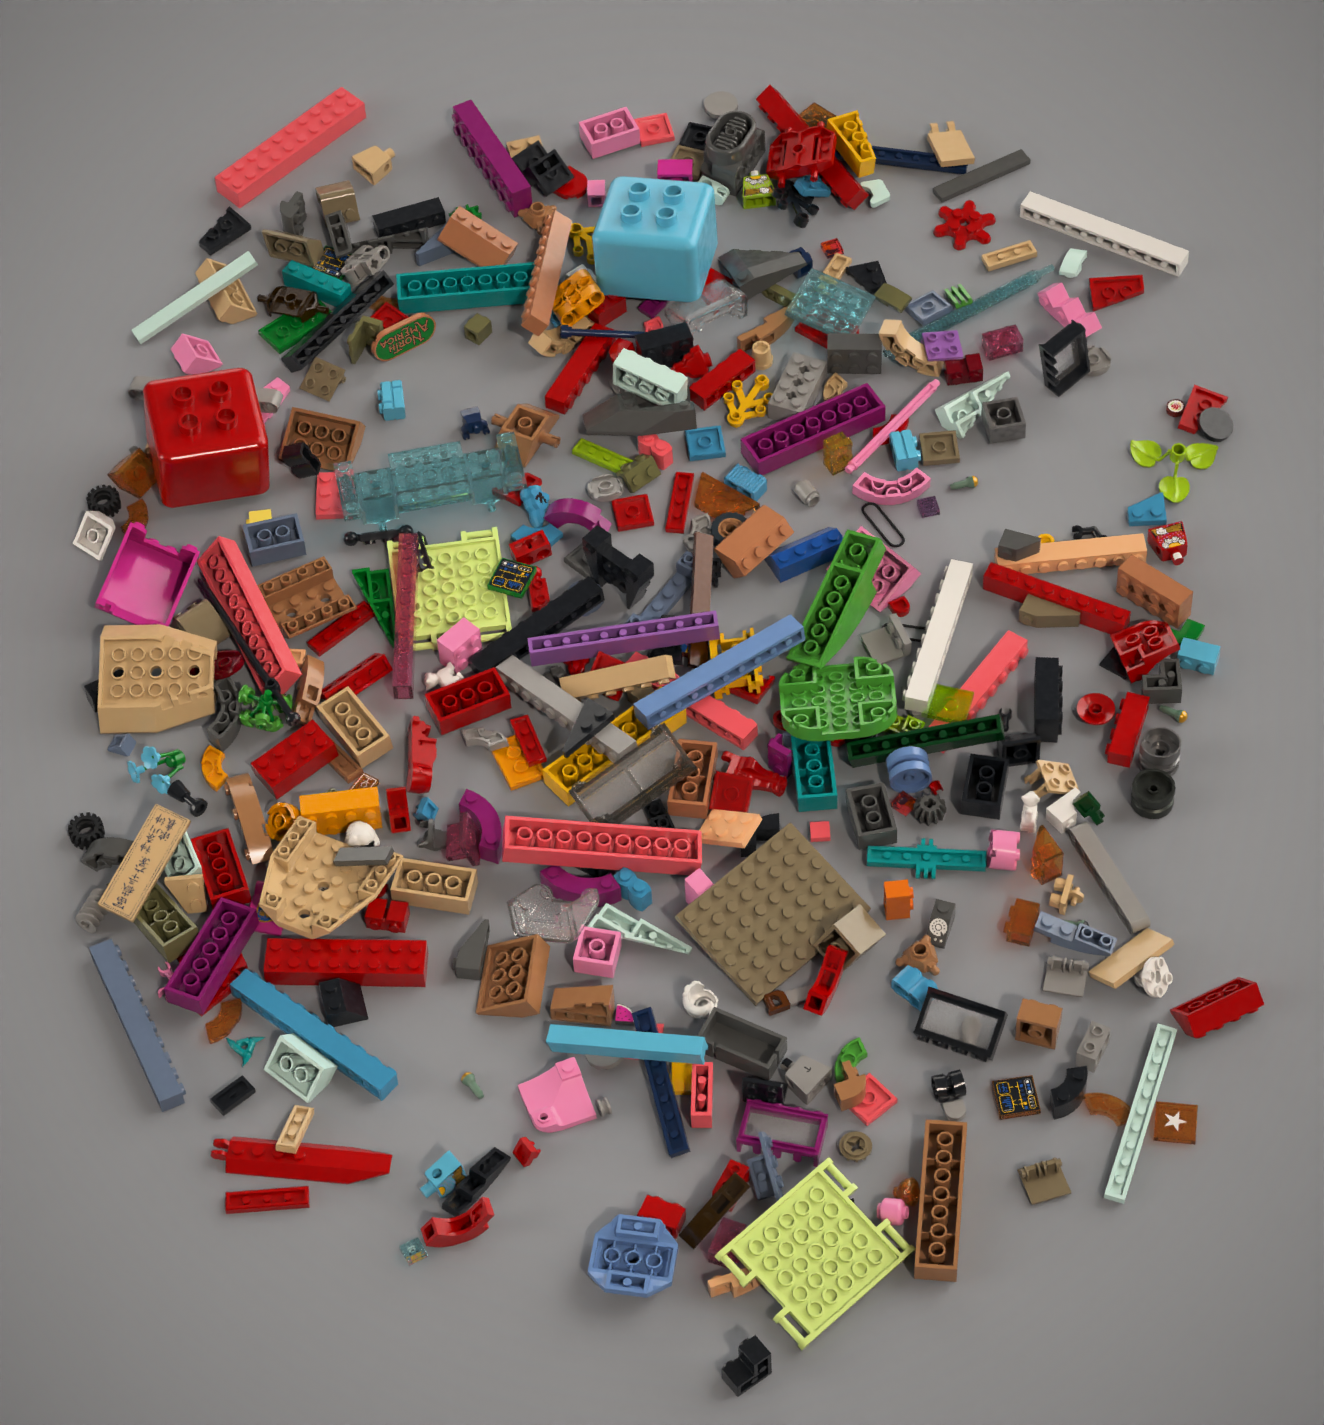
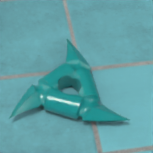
M226 1037L231 1049H234L237 1054L243 1057L242 1067L251 1058L255 1043L266 1038L247 1037L235 1042Z

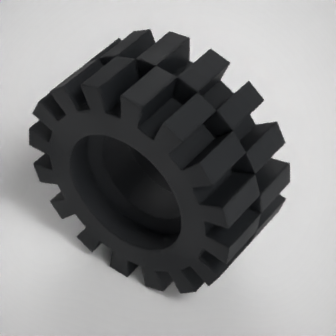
M98 485L96 490L92 488L91 493L88 492L86 500L89 511H100L108 517L109 515L114 517V512L116 514L119 513L121 500L119 492L116 491L115 487L112 488L111 485H108L106 488L105 485H102V488H100ZM101 500H110L106 504H98Z
M86 812V816L80 813L81 817L79 818L77 815L74 816L75 821L71 819L70 825L68 824V832L72 844L76 848L79 846L82 850L84 847L87 850L90 843L94 840L105 838V830L101 818L97 817L94 813L91 816L90 812ZM84 828L94 829L91 833L86 835H82L79 833Z

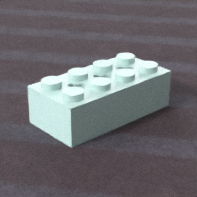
M625 348L622 349L613 363V384L657 405L680 403L687 398L688 377L680 372L677 373L665 365L655 363L650 358L642 357L636 352Z

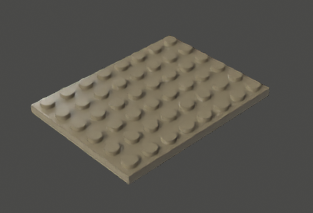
M790 822L679 912L675 919L756 1006L763 1000L765 994L776 990L820 953L813 944L834 923L859 904L867 913L871 908Z

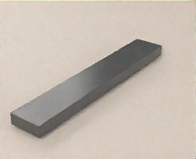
M1020 149L933 187V193L941 202H945L1030 164L1031 159Z

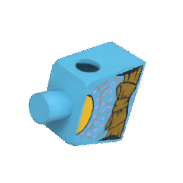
M449 1150L425 1171L424 1174L428 1182L419 1189L426 1198L435 1192L441 1198H444L455 1191L456 1185L467 1175L461 1163Z

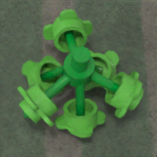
M246 684L243 685L238 694V702H243V705L252 703L251 706L254 709L253 711L249 709L241 711L239 718L243 725L253 728L255 725L259 730L276 732L284 726L279 716H273L274 706L272 704H275L279 713H283V710L277 701L271 697V690H265L264 695L258 697L255 696L253 688H248ZM281 694L292 709V696L290 694L287 696Z

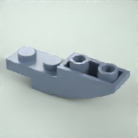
M1040 911L1033 929L1035 932L1050 937V942L1093 955L1111 956L1117 940L1116 937L1080 923L1076 926L1043 911Z

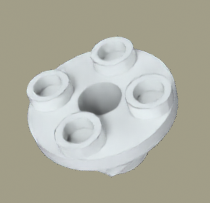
M1163 957L1149 958L1145 962L1143 969L1134 975L1136 985L1144 987L1145 992L1154 998L1162 997L1173 980V976L1169 972Z

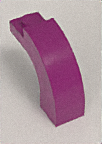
M563 498L549 504L543 517L557 529L564 524L575 523L584 526L590 531L598 525L608 532L612 525L610 521L600 515L602 511L600 508L586 501L573 498Z

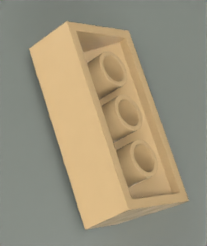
M206 258L195 272L198 282H203L227 266V264ZM237 279L208 299L210 306L216 313L217 319L221 322L235 324L257 315L240 279Z

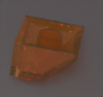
M140 447L120 461L107 474L119 489L138 499L142 498L157 482L153 463Z

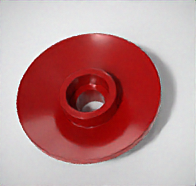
M1090 693L1078 701L1077 714L1085 723L1103 725L1114 717L1115 704L1104 694Z

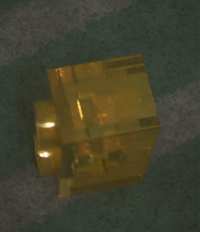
M843 432L823 440V464L832 475L844 471L848 462L853 458V443Z

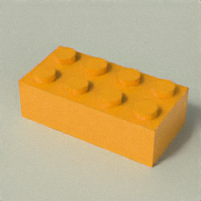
M377 787L299 796L301 816L315 821L317 833L322 835L346 833L347 828L355 821L368 823L374 830L383 828Z

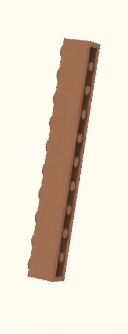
M556 210L551 215L548 214L543 221L545 225L541 231L542 237L538 242L540 246L536 252L535 268L531 273L530 289L526 294L528 298L524 303L525 310L521 315V318H523L521 326L537 336H540L549 326L572 220Z

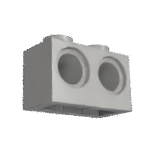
M1094 1021L1091 1022L1076 1052L1075 1066H1087L1088 1071L1095 1072L1110 1041L1111 1028Z

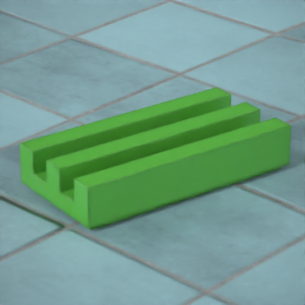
M958 284V288L952 286L950 291L948 288L944 289L945 295L956 309L973 303L972 297L961 284ZM954 294L957 296L958 300H959L961 303H958V301L956 300V298L953 296Z

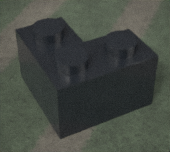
M756 1335L750 1339L743 1340L738 1347L739 1357L728 1361L722 1368V1379L737 1397L772 1373L771 1352Z

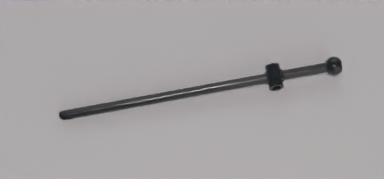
M201 578L204 583L202 584L198 579L199 586L265 683V690L272 691L271 697L277 701L285 713L286 723L292 727L299 725L301 717L297 712L291 710L281 695L279 683L274 678L269 677L206 581Z

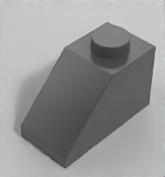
M1005 529L998 545V557L1016 562L1040 552L1041 538Z

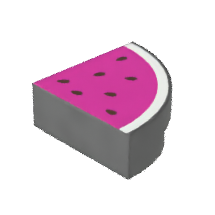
M617 1004L615 1024L635 1026L632 1017L633 1011L623 1004Z

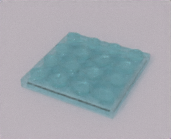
M811 268L788 306L785 316L826 334H856L872 307L876 296Z

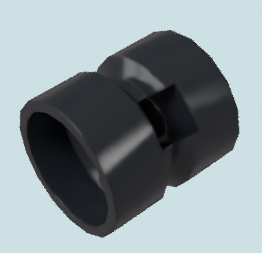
M960 1069L948 1072L947 1076L943 1073L931 1076L932 1089L937 1102L949 1100L950 1096L954 1098L966 1096L965 1081Z

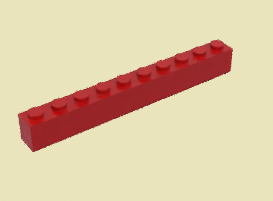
M769 85L756 98L760 104L758 107L764 113L767 112L769 114L767 117L772 123L778 124L776 128L781 133H784L788 127L798 132L809 128L808 124L773 86ZM816 138L815 140V148L813 155L814 160L816 158L818 138ZM834 157L833 166L818 174L823 176L821 180L828 187H832L831 192L835 196L842 198L840 202L846 208L850 206L855 210L869 196L836 157Z

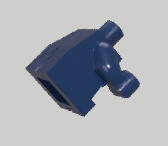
M478 406L460 411L463 422L461 431L464 440L466 438L470 439L469 434L471 433L478 434L480 431L484 435L490 433L487 421L481 419Z

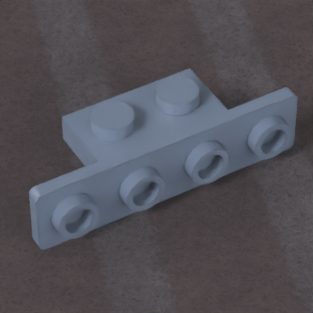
M761 1131L758 1132L763 1155L747 1159L757 1200L760 1201L775 1196L777 1202L784 1196L782 1192L784 1183L781 1175L777 1173V1158L775 1155H772V1139L770 1135Z

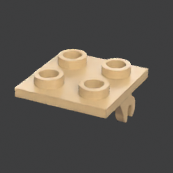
M1037 760L1038 768L1024 778L1025 784L1029 781L1030 785L1044 778L1045 783L1033 791L1039 798L1048 793L1065 795L1075 787L1079 790L1071 768L1067 763Z

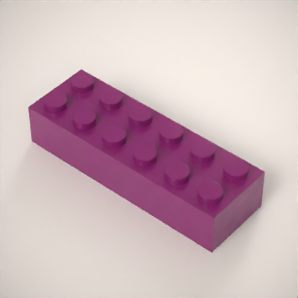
M222 897L220 898L164 988L168 1003L202 1015L204 1014L259 925L256 909Z

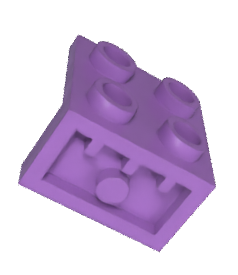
M957 330L922 333L921 343L924 344L929 362L963 359Z

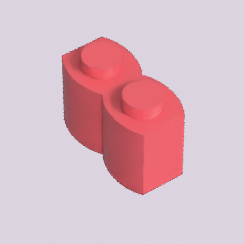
M656 434L637 437L639 454L652 455L659 469L665 470L673 463L672 447L668 442L659 439Z

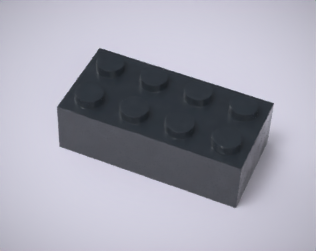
M1036 657L1034 732L1040 736L1041 742L1057 743L1058 735H1062L1063 665H1059V658Z

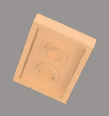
M712 809L700 828L702 844L745 849L762 818L760 814Z

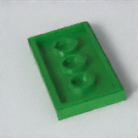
M319 300V305H320V306H325V307H327L324 303H322V302ZM329 309L328 314L316 313V315L302 323L300 317L283 314L259 329L258 333L270 346L281 354L299 343L332 311Z

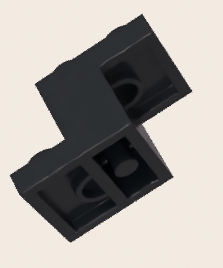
M539 140L512 157L530 186L538 184L546 197L574 178L557 151L554 149L547 153Z

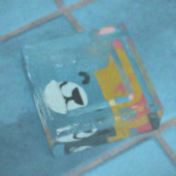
M418 1237L399 1246L409 1266L428 1257Z

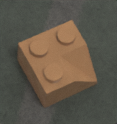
M1023 998L1016 1021L1015 1040L1055 1050L1063 1008L1054 1004L1048 1005L1033 999Z

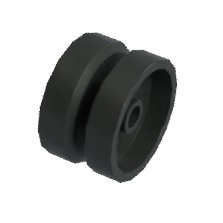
M1146 769L1139 772L1132 783L1131 806L1134 811L1141 817L1148 819H1160L1168 815L1174 805L1175 781L1171 775L1160 769Z

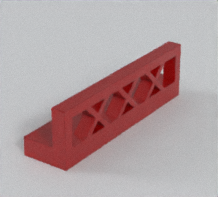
M374 653L322 688L320 699L326 701L348 686L357 695L390 673L393 669L385 654Z

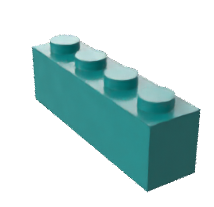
M291 260L282 270L284 286L317 292L320 301L334 307H338L352 294L349 283L294 260Z

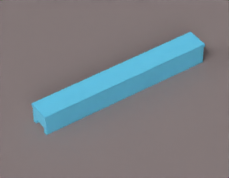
M550 1024L546 1043L552 1052L702 1065L705 1063L704 1056L706 1050H708L705 1037L555 1024Z

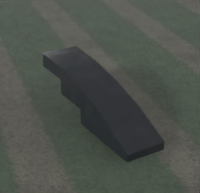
M496 1147L491 1149L469 1169V1175L456 1185L455 1192L442 1203V1209L454 1217L465 1213L499 1176L511 1160V1157Z

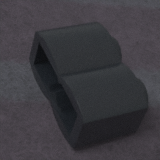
M301 442L284 446L281 455L282 460L287 466L291 467V471L296 477L301 479L319 475L321 463L312 454L307 444Z

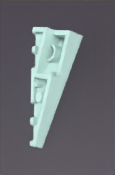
M1004 372L936 408L935 412L941 426L948 431L956 430L957 438H964L968 429L974 425V421L981 416L982 402L994 399L997 391H1000L1004 382L1011 377L1009 372Z
M607 903L587 926L621 932L622 939L685 954H690L692 951L691 946L643 919L637 921Z

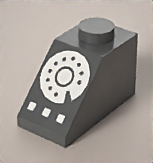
M936 899L927 935L931 937V945L945 949L955 919V903Z

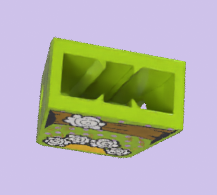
M754 170L749 173V176L743 178V209L776 206V198L772 196L774 187L767 174L760 175L758 171Z

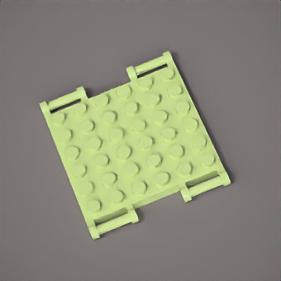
M497 527L473 532L460 531L461 541L425 545L434 569H425L422 572H419L420 568L410 540L387 541L401 655L412 651L438 650L437 638H440L463 617L479 628L480 632L506 629V632L512 629L507 595L488 590L487 587L502 559ZM505 632L481 635V642L496 641ZM431 639V642L405 645V642Z
M830 1157L714 1256L718 1261H722L740 1281L739 1284L743 1288L756 1278L779 1302L783 1309L774 1316L773 1320L790 1334L801 1350H804L916 1250L912 1244L909 1245L891 1226V1222L887 1218L876 1227L848 1198L858 1187L854 1183L851 1184L833 1165L834 1162ZM825 1170H827L845 1188L844 1191H842L829 1178V1176L824 1172ZM883 1231L903 1250L902 1253L882 1234ZM732 1252L750 1273L745 1275L727 1254ZM790 1314L806 1331L808 1336L804 1338L785 1316Z

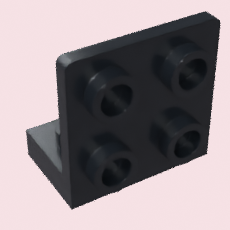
M749 1076L743 1077L742 1097L744 1102H747V1099H758L766 1103H779L784 1106L788 1084Z

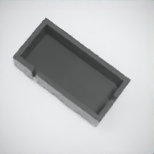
M716 1007L713 1008L697 1035L705 1037L708 1045L705 1055L713 1058L715 1054L717 1060L765 1080L772 1078L777 1069V1064H780L787 1052V1037Z

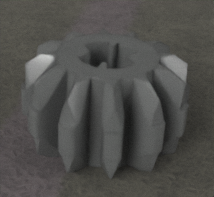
M932 792L929 795L923 793L921 797H917L913 805L915 818L919 819L921 824L927 822L928 826L931 822L937 825L938 820L943 821L947 810L944 799H940L939 794L933 796Z

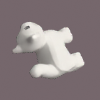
M448 662L445 668L438 670L436 673L427 672L424 675V684L426 691H429L437 684L442 688L460 681L464 677L460 672L455 674L453 671L455 669L454 665Z
M1029 791L1021 797L1024 805L1021 814L1020 830L1035 833L1037 827L1036 819L1038 818L1037 803L1040 801V798L1035 792Z

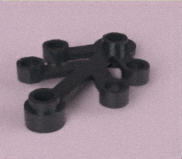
M789 179L785 180L784 188H774L772 196L779 199L777 203L779 209L786 210L787 206L790 203L792 204L796 213L793 222L800 228H805L809 222V216L802 212L801 207L811 215H816L819 211V207L812 204L814 196L804 197L800 195L794 187V182ZM783 194L788 195L785 199H782Z

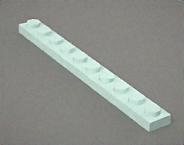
M1157 1024L1106 1187L1105 1199L1122 1204L1125 1202L1177 1034V1029Z

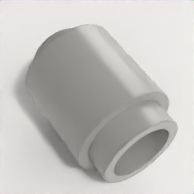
M801 480L795 485L794 493L805 505L813 507L820 501L819 492L808 480Z

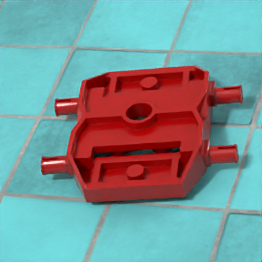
M823 121L818 122L817 126L809 127L801 132L793 131L792 128L788 127L784 133H780L771 143L766 174L769 178L778 180L779 188L785 187L786 179L811 175L810 181L816 182L819 173L833 166L837 137L834 132L824 127L825 123ZM816 138H818L816 158L814 160L813 155L815 148V140Z

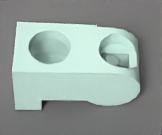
M704 175L698 181L708 183L713 187L716 205H722L730 194L727 187Z

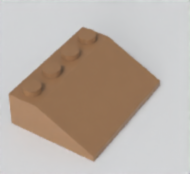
M292 407L278 459L282 460L281 455L284 446L304 442L308 445L312 454L319 459L321 463L320 469L334 472L349 471L361 445L366 426L360 421Z
M538 934L487 945L476 1009L478 1015L523 1018L540 1014L550 946Z

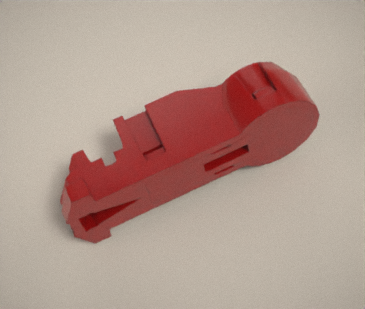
M419 716L411 718L407 732V793L424 794L429 793L432 783V768L437 757V739L428 738L431 725L420 721Z

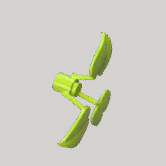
M1131 440L1130 443L1131 455L1135 462L1142 467H1153L1156 461L1160 462L1170 455V460L1175 463L1173 477L1166 476L1160 480L1159 491L1160 493L1163 492L1164 497L1172 503L1183 501L1190 490L1188 480L1184 477H1177L1179 463L1184 460V457L1187 462L1190 461L1194 468L1207 469L1213 464L1218 450L1217 445L1208 443H1194L1187 447L1181 443H1176L1161 456V447L1154 441Z

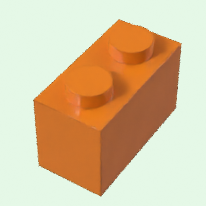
M908 879L884 882L886 920L910 918V910H913L914 893L913 887H909Z

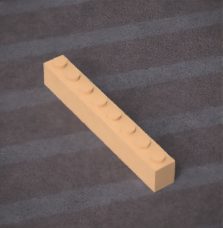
M1142 533L1041 543L1039 553L1016 562L998 557V548H995L994 561L998 565L1028 575L1094 567L1101 568L1104 566H1120L1131 554L1146 562L1147 548L1144 534Z

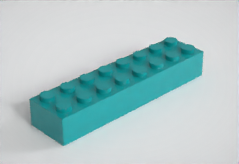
M534 262L396 274L399 311L404 314L524 304L528 298L526 294L530 289L529 282L532 279L531 273L535 268Z

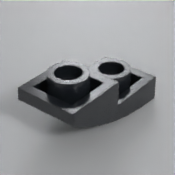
M661 799L642 805V810L651 827L675 829Z

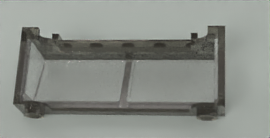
M665 723L654 726L651 729L652 732L649 739L589 782L578 781L572 785L569 793L589 822L621 824L698 769Z

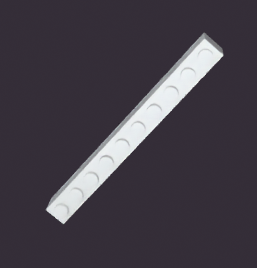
M1031 191L1021 203V218L1177 277L1180 276L1188 264V250Z
M951 559L949 566L945 567V579H941L940 593H936L935 597L936 606H932L930 612L931 620H927L925 631L927 633L922 635V647L918 648L916 654L917 662L914 661L911 672L913 674L908 676V689L903 691L902 701H905L904 709L925 714L928 712L972 579L973 563Z

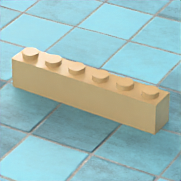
M661 655L561 677L559 680L561 689L581 702V699L584 698L591 700L599 699V695L602 694L613 696L617 694L616 691L621 690L624 693L632 692L635 687L641 686V689L650 688L653 683H658L659 685L668 684L671 679H676L672 656Z

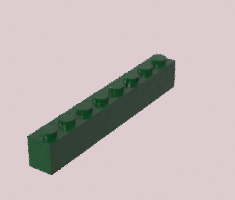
M996 714L847 742L846 744L849 762L853 768L886 762L890 753L902 747H920L927 754L1005 740L1003 721L1000 715Z

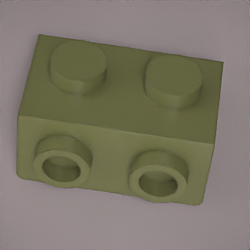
M639 454L634 458L633 462L622 465L620 467L621 470L616 472L617 476L623 478L630 493L636 492L661 475L652 455Z

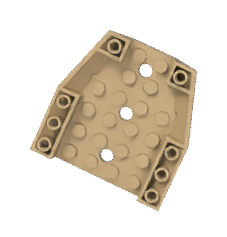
M161 624L104 626L100 636L97 707L100 734L158 733L215 714L214 662L217 660V641ZM159 668L162 670L159 676H152L154 669ZM192 668L200 669V672L195 676L189 674ZM117 669L124 671L121 677L114 676V672Z
M298 816L270 856L259 906L279 927L310 939L327 935L377 898L404 856L394 852L388 865L335 866L333 861L339 849L353 846L317 833L315 821ZM321 887H327V888H328L327 890H324V891L319 890V888H321ZM303 914L309 915V917L300 918Z

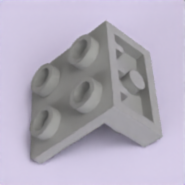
M896 613L889 615V623L886 627L861 636L870 657L877 659V662L881 665L911 655L912 642Z

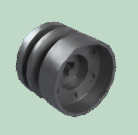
M1154 727L1145 731L1140 740L1138 762L1140 770L1160 769L1171 776L1174 775L1179 768L1181 750L1179 735L1166 727Z

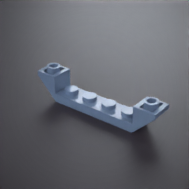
M686 551L676 562L677 572L641 615L633 613L624 624L660 619L661 615H667L691 587L692 553Z

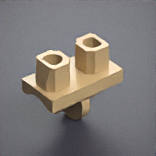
M1068 874L1067 879L1056 877L1054 890L1063 893L1062 895L1051 893L1049 906L1059 908V914L1065 915L1069 901H1071V906H1076V903L1083 902L1084 895L1080 892V888L1075 887L1072 890L1074 875Z

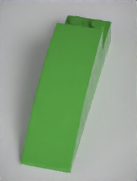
M847 529L802 624L805 641L790 649L787 660L822 669L847 642L877 593L872 579L886 551L881 538Z

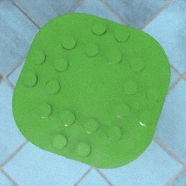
M853 657L854 663L827 665L822 669L804 664L794 666L793 670L789 674L785 672L779 681L781 719L784 729L790 735L807 741L862 738L885 731L897 718V699L893 671L887 664L881 665L877 662V659L869 657Z

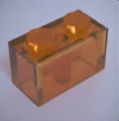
M1017 898L1015 905H1011L1009 910V917L1011 918L1010 921L1005 922L1003 933H1006L1007 942L1030 946L1034 933L1033 929L1040 912L1039 903Z

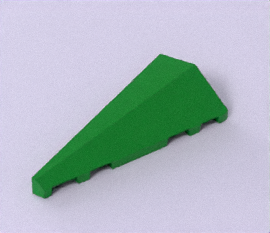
M370 567L353 569L352 574L392 648L400 650L389 568L370 571Z

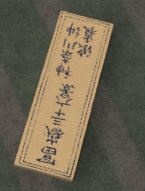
M155 804L100 898L98 906L133 923L191 821Z

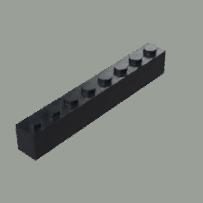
M384 270L371 275L281 358L291 373L300 371L394 285Z
M590 576L580 580L575 586L564 591L555 600H551L542 609L535 611L532 616L518 623L510 631L505 632L499 639L489 643L480 652L475 653L469 659L471 670L478 674L498 666L512 655L520 660L529 653L527 638L557 634L605 600L603 589Z

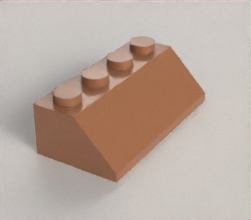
M461 206L449 218L437 239L479 267L506 265L514 255L518 245L517 242Z
M762 505L713 549L734 579L745 577L788 539L794 531L783 516L768 506Z

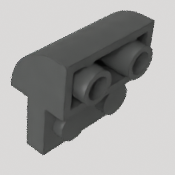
M296 191L289 202L281 201L280 213L283 231L302 236L304 233L303 223L307 218V214L305 212L303 193Z

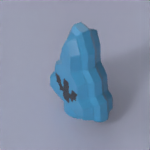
M532 485L526 489H521L520 498L524 503L525 510L529 514L531 526L534 528L543 527L545 520L543 517L548 506L549 494L542 492L539 485Z

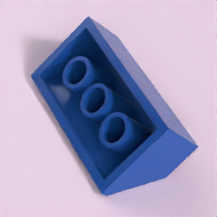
M827 527L774 550L764 560L781 583L832 561L842 542L843 536L837 528Z

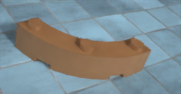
M249 773L227 778V784L224 785L226 795H230L235 807L232 809L234 819H239L247 846L244 849L246 860H250L252 865L270 860L273 848L268 833L263 831L262 824H265V820Z

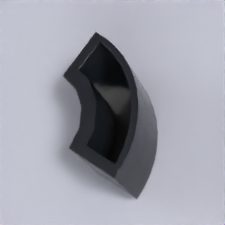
M1087 1066L1066 1069L1064 1082L1060 1086L1051 1089L1050 1106L1054 1120L1069 1115L1082 1103L1087 1088Z

